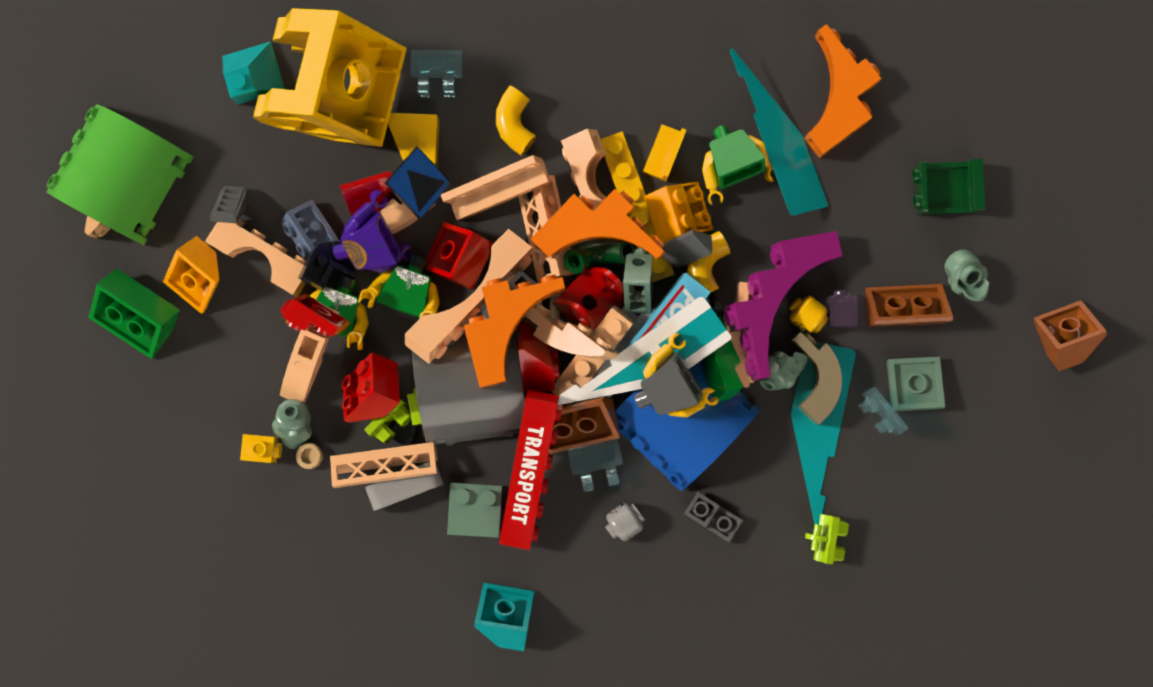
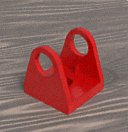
M590 267L583 271L552 304L572 324L578 326L579 323H582L594 332L613 306L616 305L620 308L624 304L623 283L608 269ZM585 296L594 299V309L588 310L584 308L582 300Z

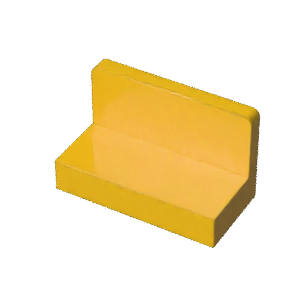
M663 124L661 125L643 170L644 174L667 182L686 134V129L682 128L681 131H678Z

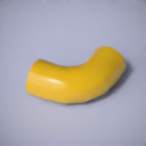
M509 86L496 109V127L501 139L513 151L523 156L536 139V135L526 129L521 122L522 111L530 99L513 86Z
M720 231L710 235L712 236V254L687 265V274L710 292L719 289L712 274L713 265L719 259L730 254L729 246Z

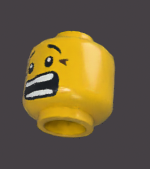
M806 296L803 299L798 297L789 307L792 311L790 321L804 333H817L828 320L826 307L812 296Z

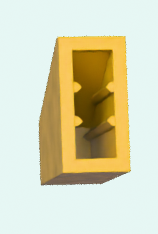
M390 114L388 125L403 161L418 146L438 168L440 122L438 115Z

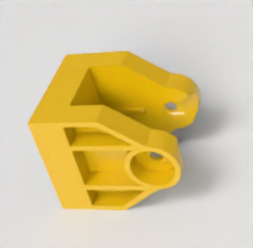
M292 8L286 17H279L273 41L281 44H290L292 51L304 54L295 90L272 88L265 95H259L253 118L276 128L335 142L382 147L407 48L336 10ZM348 68L351 79L350 86L346 92L344 77Z

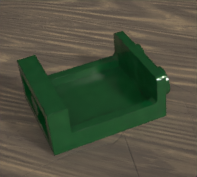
M983 158L971 159L969 162L926 163V161H920L912 169V182L916 184L913 206L914 209H917L918 216L976 214L985 210Z

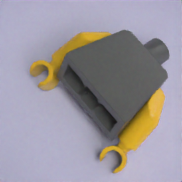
M680 333L670 335L668 345L664 344L648 361L643 371L644 378L640 383L644 391L634 396L635 402L640 409L652 404L659 415L668 414L669 416L687 418L703 409L705 404L713 406L718 403V398L716 397L708 400V395L715 390L708 387L701 391L679 352L674 353V349H682L686 345V340L682 341L679 346L674 344V338Z

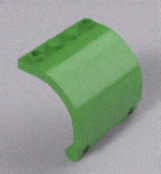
M96 104L95 108L91 107L85 116V121L87 122L83 129H79L72 139L74 144L71 150L63 154L59 165H61L59 171L48 180L47 193L105 226L145 245L150 229L153 230L156 225L152 221L176 177L182 179L185 174L183 170L187 163L192 162L194 156L133 121ZM175 156L179 157L175 165H172ZM138 222L141 223L137 232H134V229Z

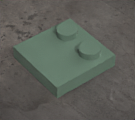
M940 357L887 360L892 412L945 408Z
M450 483L447 535L499 538L502 486Z

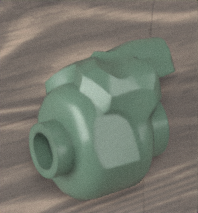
M966 249L952 253L944 265L951 289L957 294L963 293L966 298L973 301L985 299L989 290V282L986 280L988 277L987 268L982 266L980 260Z
M775 351L771 356H768L771 377L758 381L764 389L769 391L781 390L783 388L790 389L795 384L797 376L805 368L808 356L795 352L791 357L783 352Z
M289 399L282 402L277 409L272 429L275 435L289 449L299 448L312 434L310 427L311 415L308 407L300 400Z

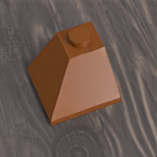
M1081 300L1033 318L1046 355L1058 371L1083 363L1107 336L1105 328Z

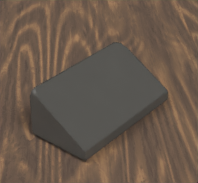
M695 230L665 242V245L662 247L666 252L663 257L677 269L707 257L713 252L712 236Z

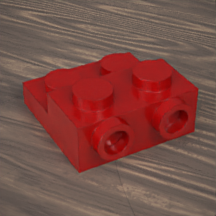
M308 294L295 296L292 300L288 299L280 310L283 314L282 317L288 320L287 324L297 331H306L315 327L316 331L327 337L330 335L335 336L345 331L350 323L349 320Z

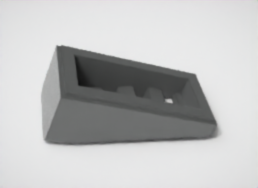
M224 186L211 212L210 221L236 223L249 206L248 189L246 187Z

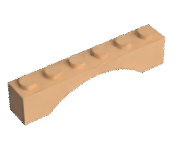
M508 229L492 245L488 272L476 291L464 302L449 310L422 316L405 333V345L428 364L434 358L439 359L447 350V345L452 340L456 341L461 337L465 330L464 325L469 323V319L481 315V310L486 306L482 287L487 286L486 282L497 278H502V281H509L520 269L524 271L532 261V247Z

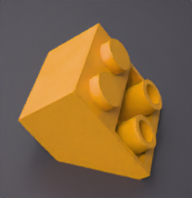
M699 182L665 186L644 196L656 236L663 243L691 230L702 233L714 230Z

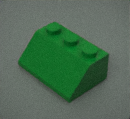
M116 268L97 283L88 318L150 359H153L175 327L180 310Z

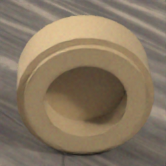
M313 443L301 445L296 452L297 463L305 469L316 468L323 459L321 448Z

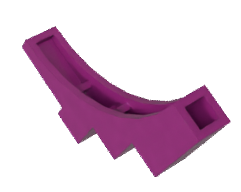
M837 231L784 240L772 245L770 257L776 269L760 271L748 276V291L753 296V300L733 303L725 307L724 318L726 325L730 327V332H741L740 345L745 350L747 359L745 368L747 374L751 377V381L771 377L768 360L769 335L774 315L783 297L792 285L808 270L819 264L842 257Z

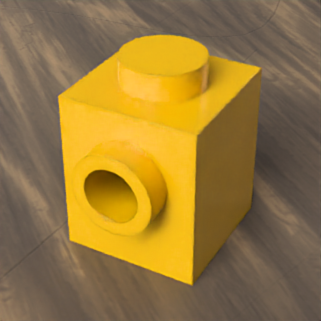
M243 434L240 460L277 463V458H280L282 453V443H279V437Z

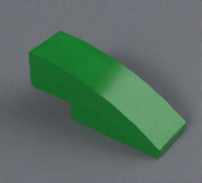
M731 340L703 359L708 387L715 390L711 395L718 398V402L731 399L743 388V384L735 370L741 361Z

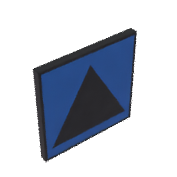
M418 146L412 150L384 182L419 220L425 216L441 197V194L452 184Z

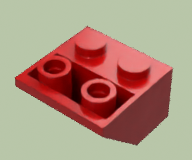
M371 352L365 360L359 362L357 368L350 375L344 378L342 382L344 421L349 423L385 417L400 403L398 363Z

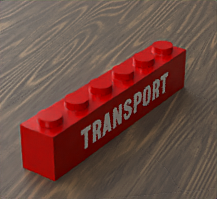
M528 390L499 544L530 550L532 541L537 542L540 526H535L536 518H542L544 503L540 502L541 493L546 494L549 479L544 478L545 470H551L554 456L549 454L550 445H556L558 430L553 428L555 420L560 421L563 405H558L560 397L558 395Z

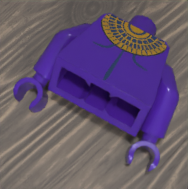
M380 190L372 191L370 194L371 202H366L345 224L341 244L335 245L333 252L337 260L350 258L354 267L358 270L366 269L383 273L399 264L402 258L407 261L411 260L414 253L411 250L405 252L411 248L409 242L396 243L380 210L375 212L376 207L383 208L388 204L386 197L376 202L377 197L382 194Z

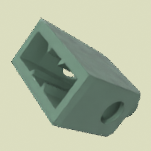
M643 248L635 249L633 254L626 255L623 279L625 313L651 314L653 256ZM634 285L642 286V291L635 290Z

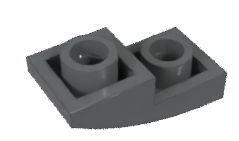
M697 492L684 513L729 543L744 522L699 492Z

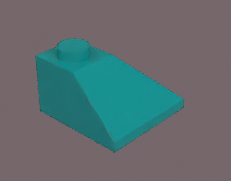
M271 41L222 56L223 75L230 98L237 105L258 99L259 95H265L272 88L285 89Z
M483 582L474 627L498 647L524 651L534 591Z

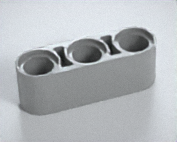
M430 462L417 467L419 469L430 467ZM437 467V474L376 482L366 486L365 489L373 511L441 486L444 483Z

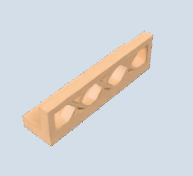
M532 155L443 193L441 197L443 202L451 204L456 220L461 221L547 185L551 181L543 159Z
M548 175L551 183L533 190L531 200L527 197V193L518 196L528 242L532 247L531 255L538 283H541V278L550 275H556V277L575 275L564 264V254L571 247L563 250L551 259L531 240L543 225L561 208L554 175ZM534 210L538 212L539 216L537 225L533 223L532 219ZM545 260L549 262L551 273L545 275L543 268Z
M434 442L330 456L333 488L437 474V449ZM430 461V467L419 469L414 465V463ZM405 465L400 472H392L387 468ZM380 468L375 475L367 476L362 472L364 470ZM353 472L348 479L338 480V474Z

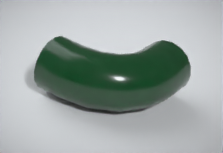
M599 239L586 242L566 251L564 254V264L574 274H579L590 267L604 264H625L626 255L633 254L635 246L632 243L616 239Z

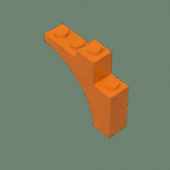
M827 24L818 30L815 38L825 54L829 67L830 93L828 103L818 124L804 138L819 158L871 120L870 107L865 101H860L858 98L881 80L879 76L880 71L877 66L872 62L869 63L867 59L857 64L855 54L849 48L846 49L843 46L838 32L834 28L830 29Z
M616 189L594 211L591 210L594 205L584 195L578 198L573 194L531 238L551 259L575 244L593 239H616L632 243L643 248L658 260L666 253L662 249L665 244L655 234L649 237L643 231L646 226L636 216L632 219L629 218L636 210L631 205L634 200L624 190L619 193Z
M556 275L541 278V283L531 285L530 281L515 285V290H510L508 280L502 281V278L489 280L486 282L487 286L482 287L489 319H485L484 316H478L469 319V324L464 325L481 389L507 382L505 370L506 355L516 327L522 318L539 302L556 293L565 291L562 277L557 278Z

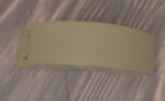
M800 332L790 342L802 354L808 356V360L814 367L816 380L811 393L797 407L815 425H818L832 412L839 399L842 387V373L838 359L827 343L817 349L815 347L817 342L809 334L803 335Z

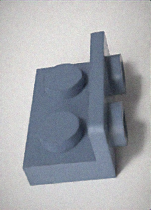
M313 199L286 212L282 219L284 232L287 236L292 237L296 244L297 252L302 258L307 259L309 252L321 243L340 242Z

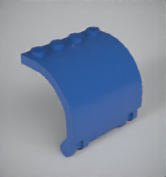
M702 359L689 368L701 391L708 388ZM638 389L615 412L620 433L654 467L659 469L674 486L682 491L726 450L761 409L756 404L752 405L746 399L747 396L743 392H738L731 399L719 401L716 405L705 404L703 409L687 418L669 416L668 414L659 415L652 404L643 409L638 407L634 396L644 391L643 389ZM711 393L708 395V400L713 398Z

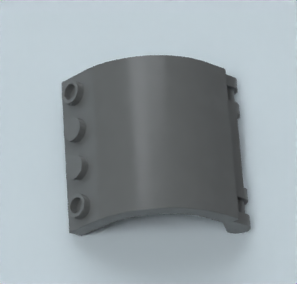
M516 329L511 337L506 355L505 370L507 382L483 389L479 387L465 330L458 340H452L447 345V350L439 359L434 358L430 364L412 351L416 395L427 443L434 442L435 447L445 443L447 446L455 445L456 442L498 436L512 437L513 434L520 432L525 396Z

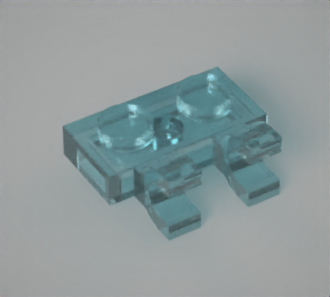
M411 50V77L418 78L417 91L419 97H430L429 78H444V96L455 97V78H462V50Z
M871 387L862 394L866 400L858 406L863 413L869 411L872 413L877 412L883 419L874 425L880 434L887 431L889 434L893 432L895 435H901L908 429L907 425L876 387Z
M618 439L567 450L572 475L580 474L584 492L594 490L590 472L606 469L609 487L620 484L616 466L623 465Z

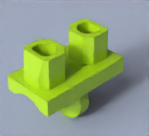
M400 399V403L385 417L370 419L372 422L364 430L368 435L388 444L396 435L388 426L394 420L402 427L411 421V414L407 409L408 405Z
M820 514L819 525L814 524L813 534L805 533V538L812 540L811 550L815 551V561L833 564V561L844 560L845 549L844 547L836 546L837 536L846 537L848 534V523L841 521L839 517Z

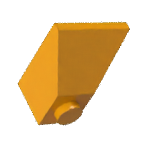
M195 236L176 250L163 282L201 314L205 312L219 282L216 251L198 236Z

